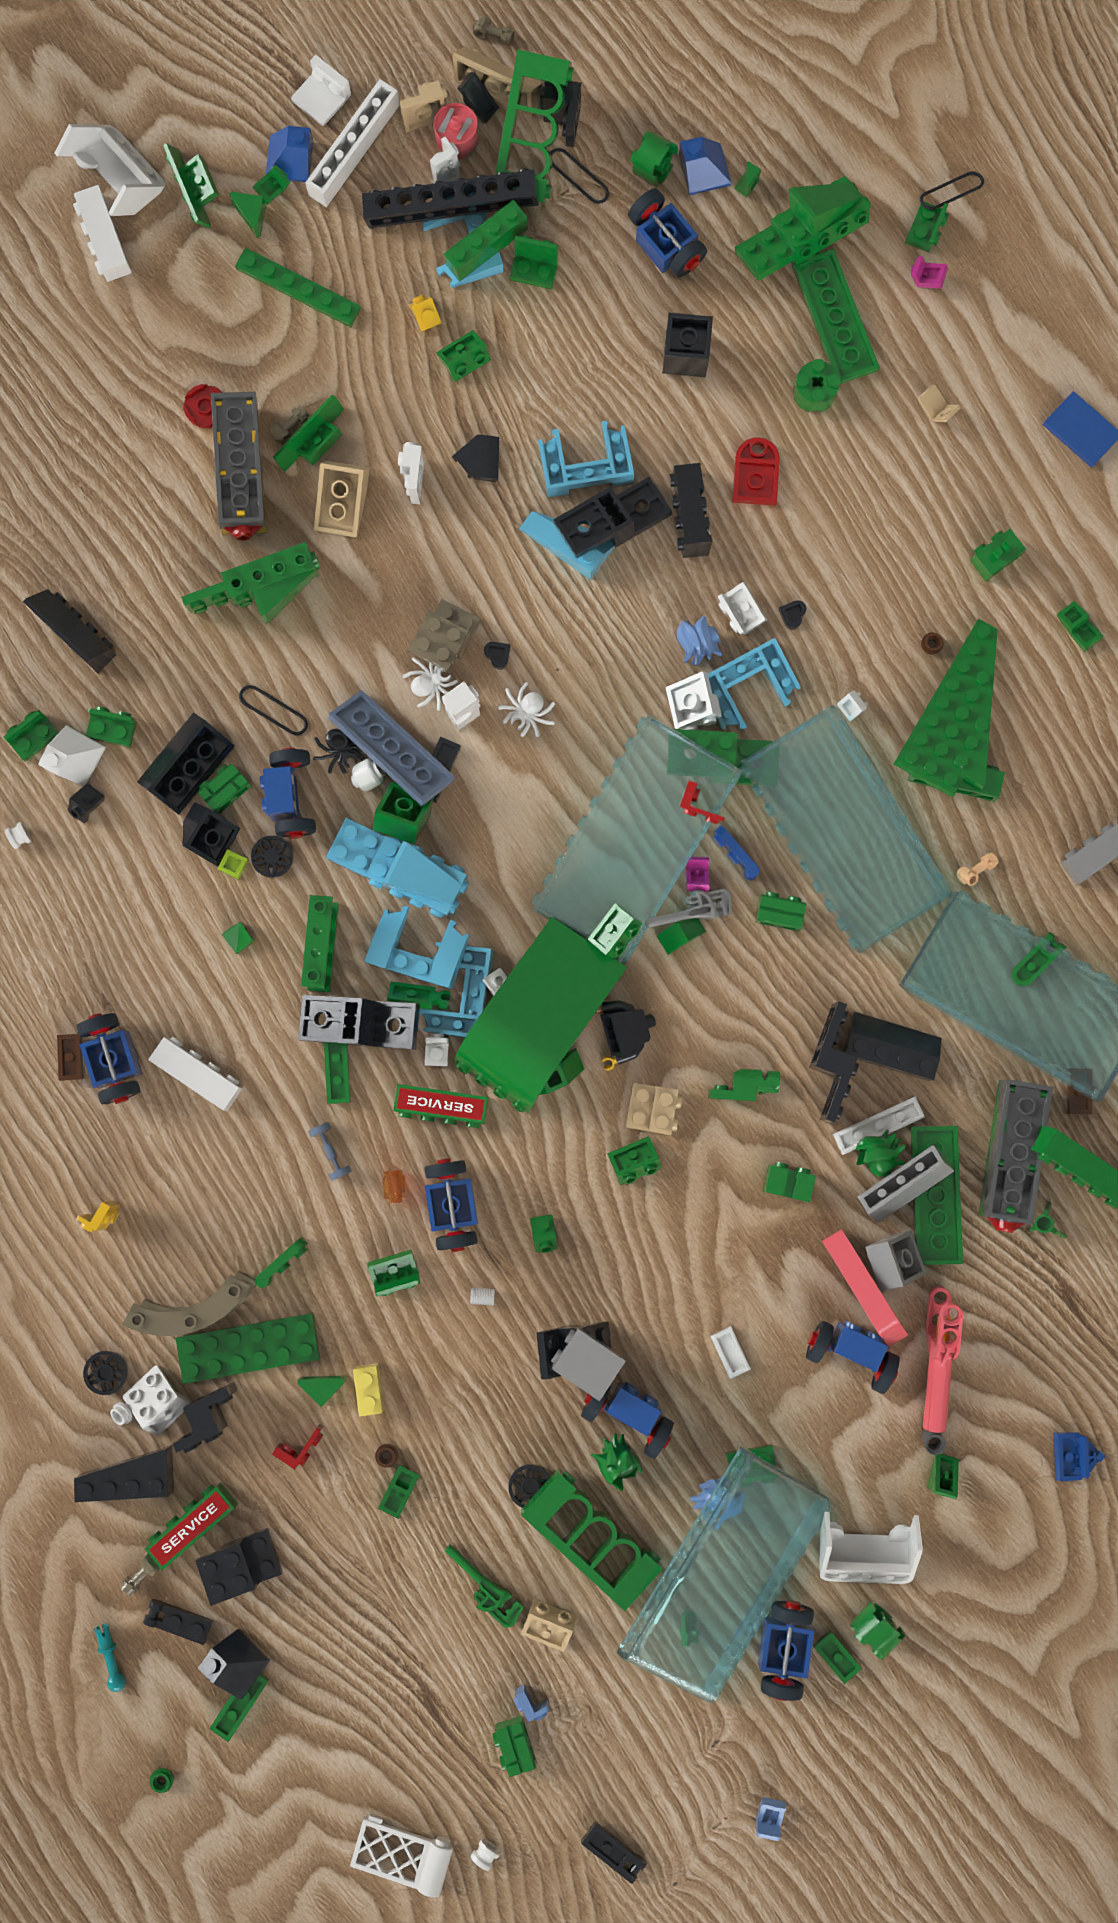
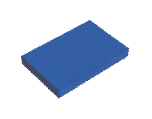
M1074 391L1043 423L1045 428L1091 468L1118 440V430Z

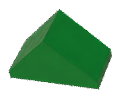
M232 191L229 193L233 206L256 238H259L266 211L263 196Z
M698 918L677 921L656 937L667 955L704 934L706 930Z
M347 1375L300 1377L298 1385L322 1407L346 1382Z
M944 1454L935 1455L927 1488L932 1493L957 1499L959 1459Z

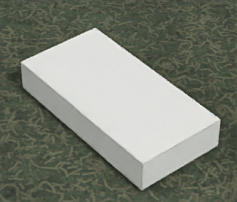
M731 1326L710 1335L730 1379L751 1370Z

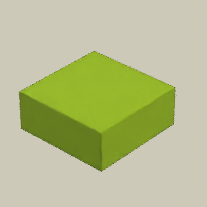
M227 849L218 870L239 880L249 860Z

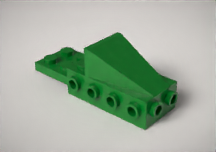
M846 176L833 181L831 184L792 187L789 189L790 208L772 218L771 226L735 246V254L753 276L760 281L791 262L795 263V265L801 263L869 223L870 201L858 191L856 184L850 182Z
M306 542L221 572L223 582L187 594L181 598L184 606L190 613L195 612V614L207 611V607L216 605V607L225 605L229 602V599L232 600L235 606L240 605V607L251 605L253 603L252 600H255L260 615L267 624L313 578L319 576L317 569H320V565L315 552H310Z

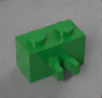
M1011 529L1004 533L1002 530L991 538V543L988 545L983 543L973 551L975 555L970 561L985 581H988L1025 552L1026 548Z

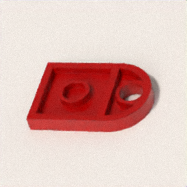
M760 437L750 438L738 448L735 457L732 503L776 506L780 456L778 449L771 441ZM760 445L763 447L764 452L762 454H755L752 451V447Z

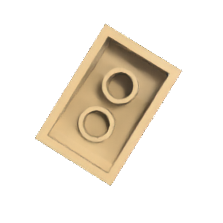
M333 461L320 463L314 522L315 531L358 537L368 488L369 467Z

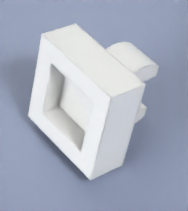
M855 690L848 693L837 703L850 722L867 709L868 705L867 702H863L859 697L861 693H856Z

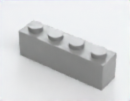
M1112 822L1101 829L1102 834L1096 838L1092 835L1082 842L1084 844L1083 848L1077 850L1075 847L1064 855L1066 860L1061 862V865L1076 885L1085 881L1118 857V823L1115 825Z
M932 1145L862 1193L858 1198L867 1214L879 1223L950 1175L954 1170L944 1154Z

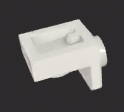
M434 1033L430 1034V1038L425 1037V1066L448 1067L449 1039L444 1038V1034Z

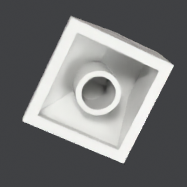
M66 725L47 745L38 765L60 777L84 786L89 782L106 747Z

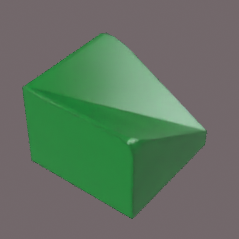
M748 161L745 173L734 189L745 197L749 196L759 182L761 169Z
M238 922L222 934L236 954L255 942L242 922Z

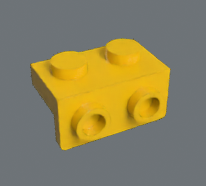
M113 1200L101 1203L94 1216L91 1214L78 1215L76 1220L81 1222L80 1226L89 1232L104 1230L108 1228L110 1223L113 1224L120 1214L118 1209L121 1205Z

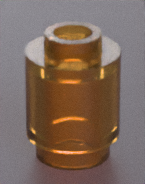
M402 1170L385 1171L382 1178L384 1199H389V1204L403 1202L402 1198L407 1197L405 1175H402Z

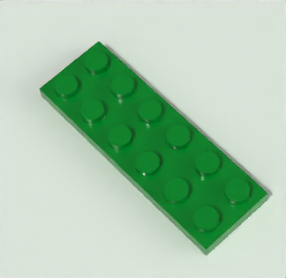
M832 249L811 256L797 265L793 263V271L829 364L835 368L840 376V384L879 371L878 361L835 250Z
M958 1126L910 1127L912 1159L934 1145L944 1154L954 1170L950 1175L913 1199L915 1242L924 1265L963 1264Z
M313 1313L176 1337L183 1384L320 1359Z

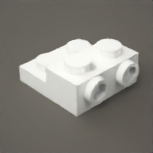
M407 442L403 446V452H399L398 465L400 466V473L404 475L405 488H407L406 495L410 496L411 504H420L425 464L422 446H418V444L413 442Z
M702 671L666 687L675 729L698 730L697 726L702 724L704 726L713 725L717 722L716 718L722 716L717 695L712 694L708 673Z

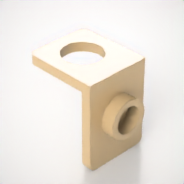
M931 385L918 397L919 402L932 422H947L961 408L959 405H948L936 385Z

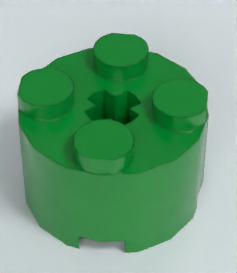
M646 131L640 148L638 150L635 149L631 155L630 162L633 163L632 171L634 175L657 187L658 181L663 183L671 172L673 164L670 162L673 154L677 155L678 146L655 132Z
M815 359L802 366L797 373L793 388L794 401L801 409L806 412H823L830 408L835 401L840 385V376L835 368L822 359Z
M870 1601L853 1619L850 1626L856 1632L854 1636L863 1645L868 1643L873 1648L872 1652L880 1660H883L906 1637V1634L901 1626L896 1629L895 1623L891 1620L893 1617L877 1603L873 1604Z

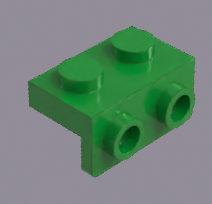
M412 1250L367 1262L377 1297L381 1295L387 1296L401 1289H411L420 1284L419 1270Z

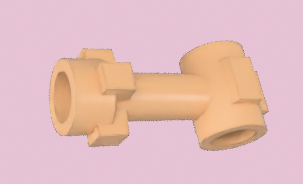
M987 853L981 857V862L971 869L966 866L960 867L957 871L958 880L963 884L974 886L978 882V874L986 869L990 871L999 863L997 857L993 853Z

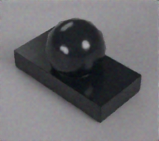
M470 72L457 88L463 96L464 104L475 112L482 123H487L500 108L475 72Z

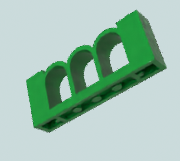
M517 49L495 175L500 172L513 173L508 171L513 143L541 150L546 158V166L536 177L538 180L539 202L546 203V199H550L552 185H549L550 180L545 179L552 169V156L547 148L552 146L559 134V126L553 115L557 114L563 107L565 92L562 86L568 87V81L572 82L575 68L571 67L572 62L569 60ZM524 77L554 84L558 91L556 105L549 110L520 105ZM518 111L547 117L552 125L550 138L543 143H534L514 138ZM519 186L513 187L511 191L517 190Z
M558 1468L521 1509V1516L620 1608L626 1611L662 1571L661 1558L652 1549L649 1552L644 1547L640 1550L632 1536L626 1533H617L612 1518L605 1512L593 1511L589 1497L586 1493L576 1488L574 1483L576 1479L568 1471L563 1473ZM568 1500H581L587 1506L586 1513L564 1538L548 1521ZM597 1521L604 1522L611 1528L610 1535L588 1560L572 1543L591 1523ZM622 1543L628 1544L633 1547L634 1556L620 1574L611 1581L596 1566L613 1547Z

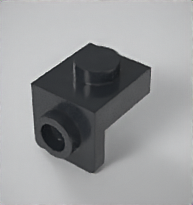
M87 783L69 799L68 812L73 818L86 823L89 814L104 802L105 796Z

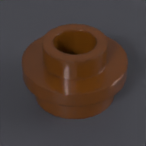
M934 632L926 634L921 641L923 651L929 655L938 654L944 646L943 638ZM933 641L936 646L932 648L928 642Z
M391 1444L381 1445L375 1453L376 1462L384 1468L395 1465L399 1456L396 1447ZM385 1451L391 1453L390 1459H385L383 1457V1453Z

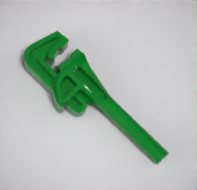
M449 1544L444 1551L479 1584L480 1590H476L474 1593V1599L478 1602L476 1608L488 1612L503 1627H512L521 1614L524 1605L516 1599L512 1606L505 1609L507 1613L505 1614L500 1608L504 1606L505 1601L512 1597V1593L486 1578Z

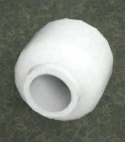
M368 758L353 766L351 781L356 788L369 791L383 783L385 771L371 758Z

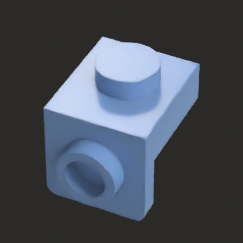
M525 1685L516 1689L515 1705L519 1712H524L528 1722L533 1719L538 1721L547 1715L550 1707L548 1700L535 1706Z
M762 1797L756 1817L757 1837L775 1841L780 1840V1827L786 1810V1802Z

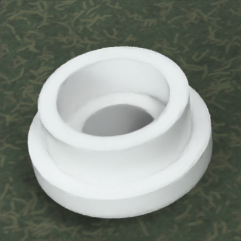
M118 1402L113 1406L110 1413L115 1423L123 1425L132 1421V1412L127 1404Z

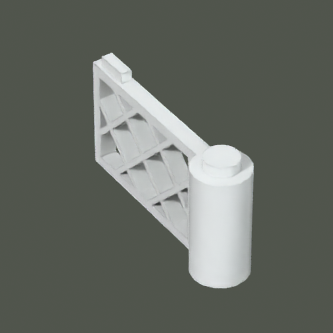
M372 1814L369 1815V1818L364 1817L350 1867L418 1889L425 1896L439 1897L453 1851L450 1840L438 1836L436 1839H429L382 1823L383 1818ZM367 1826L376 1828L380 1837L369 1842L365 1834ZM392 1834L398 1836L402 1845L391 1849L386 1839ZM382 1840L387 1853L377 1858L372 1845ZM414 1842L424 1845L423 1852L416 1857L413 1856L408 1846ZM404 1848L410 1860L399 1865L394 1853ZM365 1849H368L373 1861L367 1864L357 1861L359 1853ZM390 1856L395 1868L391 1871L383 1870L379 1861ZM412 1864L416 1871L415 1880L406 1878L402 1869Z

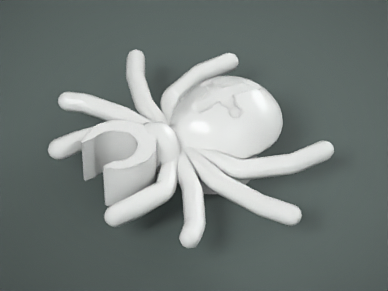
M413 657L412 661L417 663L424 671H410L402 677L407 678L411 675L421 674L412 681L411 690L420 697L430 696L424 702L419 703L417 707L420 708L428 704L436 692L437 711H440L441 697L439 690L447 694L448 691L442 687L453 686L458 681L449 682L452 678L451 675L446 678L441 676L445 670L435 666L433 671V664L430 662L428 670L420 660Z
M525 682L520 688L517 698L518 703L511 695L509 688H506L509 699L516 707L501 705L498 706V709L513 710L504 718L503 723L506 724L510 718L511 725L515 720H520L522 723L518 730L524 728L520 734L521 737H524L527 733L530 723L534 728L536 737H539V730L534 720L547 725L555 724L554 721L538 718L548 713L554 707L555 702H552L547 709L538 713L544 704L543 697L539 693L530 692L522 699L523 691L528 686V682Z

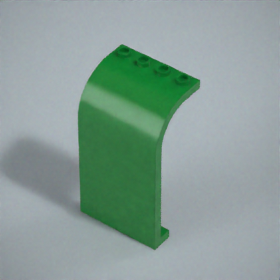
M551 917L466 1035L455 1056L454 1064H456V1068L464 1074L469 1073L475 1077L474 1080L483 1087L488 1086L494 1090L493 1093L502 1100L507 1099L513 1103L512 1106L517 1111L529 1114L546 1083L613 987L624 975L627 967L605 955L595 945Z

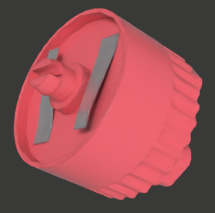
M450 103L440 108L436 113L434 133L438 149L443 152L441 139L446 137L449 143L453 142L459 152L457 158L460 160L466 158L477 146V118L468 106L461 103Z

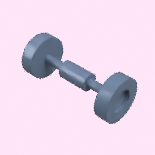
M326 1122L308 1132L311 1138L320 1134L329 1161L332 1160L336 1169L335 1172L329 1174L330 1180L333 1181L352 1172L349 1165L340 1168L336 1160L338 1156L332 1143L328 1142L324 1132L332 1128L330 1123Z

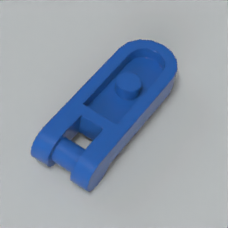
M720 825L713 831L715 834L713 837L714 841L719 847L722 848L724 846L729 852L727 855L735 865L739 864L744 869L745 879L749 881L754 880L759 874L758 866L731 834Z

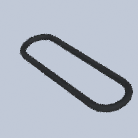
M562 148L553 149L550 152L551 156L555 152H563L604 188L606 196L602 200L593 199L552 162V167L593 203L601 204L608 199L609 190L598 178Z
M967 172L924 192L920 197V203L928 210H935L944 206V203L948 204L980 189L984 185V179L978 172ZM969 175H976L981 180L979 186L936 206H927L923 202L924 196Z
M247 685L240 690L239 699L249 709L290 734L301 735L306 731L308 722L297 711L256 686ZM248 688L258 691L300 717L304 721V728L299 732L288 729L246 703L242 698L243 692Z

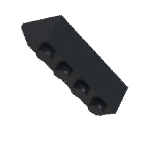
M47 589L23 601L97 674L116 656L112 651L114 647L112 643L105 637L100 639L96 635L98 630L90 622L84 624L80 620L82 615L74 607L71 609L66 607L64 604L67 601L58 592L53 594Z
M193 712L137 783L179 815L199 791L200 785L212 775L235 745L206 720Z
M854 1012L843 1052L858 1057L857 1060L926 1081H933L940 1061L942 1038Z

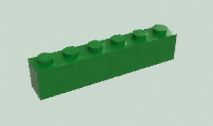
M1044 1126L1031 1148L1032 1151L1038 1154L1037 1159L1048 1165L1052 1163L1055 1165V1171L1064 1176L1070 1175L1073 1183L1080 1187L1085 1185L1089 1188L1088 1193L1097 1198L1103 1197L1106 1199L1104 1201L1106 1205L1117 1209L1118 1170L1059 1130Z

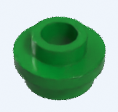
M166 1768L156 1769L150 1777V1786L157 1793L169 1791L174 1782L172 1772ZM158 1777H165L166 1782H159Z

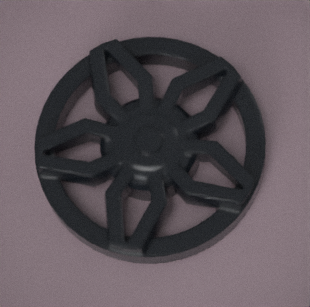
M266 836L259 839L251 851L253 867L258 873L268 878L284 875L293 863L294 855L291 846L279 836ZM268 840H278V842L272 847ZM263 842L268 845L266 850L263 848ZM283 843L280 850L276 849L278 845ZM260 846V850L263 852V854L259 853L255 856L256 851ZM285 847L288 848L289 858L286 855L281 854L284 852ZM263 857V861H255L256 859ZM284 858L288 863L281 862V859ZM266 864V873L260 870L257 865ZM277 865L286 866L282 871L276 873ZM269 866H273L271 874L269 871Z
M98 1352L91 1356L84 1366V1382L96 1394H113L124 1385L127 1379L126 1363L115 1352ZM109 1355L105 1363L104 1360L99 1358L98 1356ZM114 1357V1358H115L114 1364H113V1365L109 1364V1363H110V1360ZM95 1360L100 1362L101 1365L97 1366ZM118 1361L122 1366V1370L114 1369L117 1366ZM91 1364L96 1371L88 1376V1369ZM115 1373L121 1374L122 1377H115ZM95 1375L97 1380L90 1381V1379ZM112 1380L121 1381L116 1388L112 1389ZM101 1382L102 1390L95 1388L92 1384ZM107 1382H109V1389H108V1390H107V1388H106V1386H105V1383H107Z
M526 1464L517 1468L512 1473L508 1485L509 1494L513 1502L523 1508L526 1504L522 1502L527 1500L528 1497L531 1499L541 1488L539 1483L547 1482L550 1478L549 1474L542 1467L534 1464ZM528 1469L526 1478L523 1475H518L522 1470ZM531 1469H534V1477L529 1476ZM537 1470L540 1471L545 1476V1478H539L537 1480ZM514 1478H519L523 1481L522 1483H518ZM512 1483L516 1487L521 1488L517 1491L516 1495L513 1493ZM521 1492L525 1495L524 1497L517 1499Z

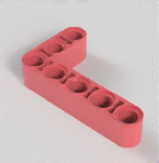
M840 1229L822 1240L887 1346L890 1347L908 1336L843 1230Z

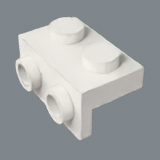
M742 582L726 594L718 596L720 600L719 606L725 614L729 615L732 620L730 625L736 633L739 632V634L746 635L768 620L746 582Z

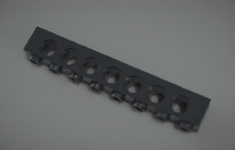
M521 169L513 173L500 172L497 175H478L470 179L457 178L454 181H435L427 185L414 184L411 187H392L390 190L384 191L371 190L369 193H362L363 219L370 229L495 212L501 210L512 200L520 208L539 206L538 180L534 170ZM519 186L517 190L511 191L513 187ZM497 189L495 193L489 194L491 190ZM476 192L473 196L468 197L470 193ZM450 195H454L452 199L446 200ZM433 198L430 202L425 203L427 199ZM411 201L409 205L404 206L406 202ZM386 204H390L389 207L383 209Z

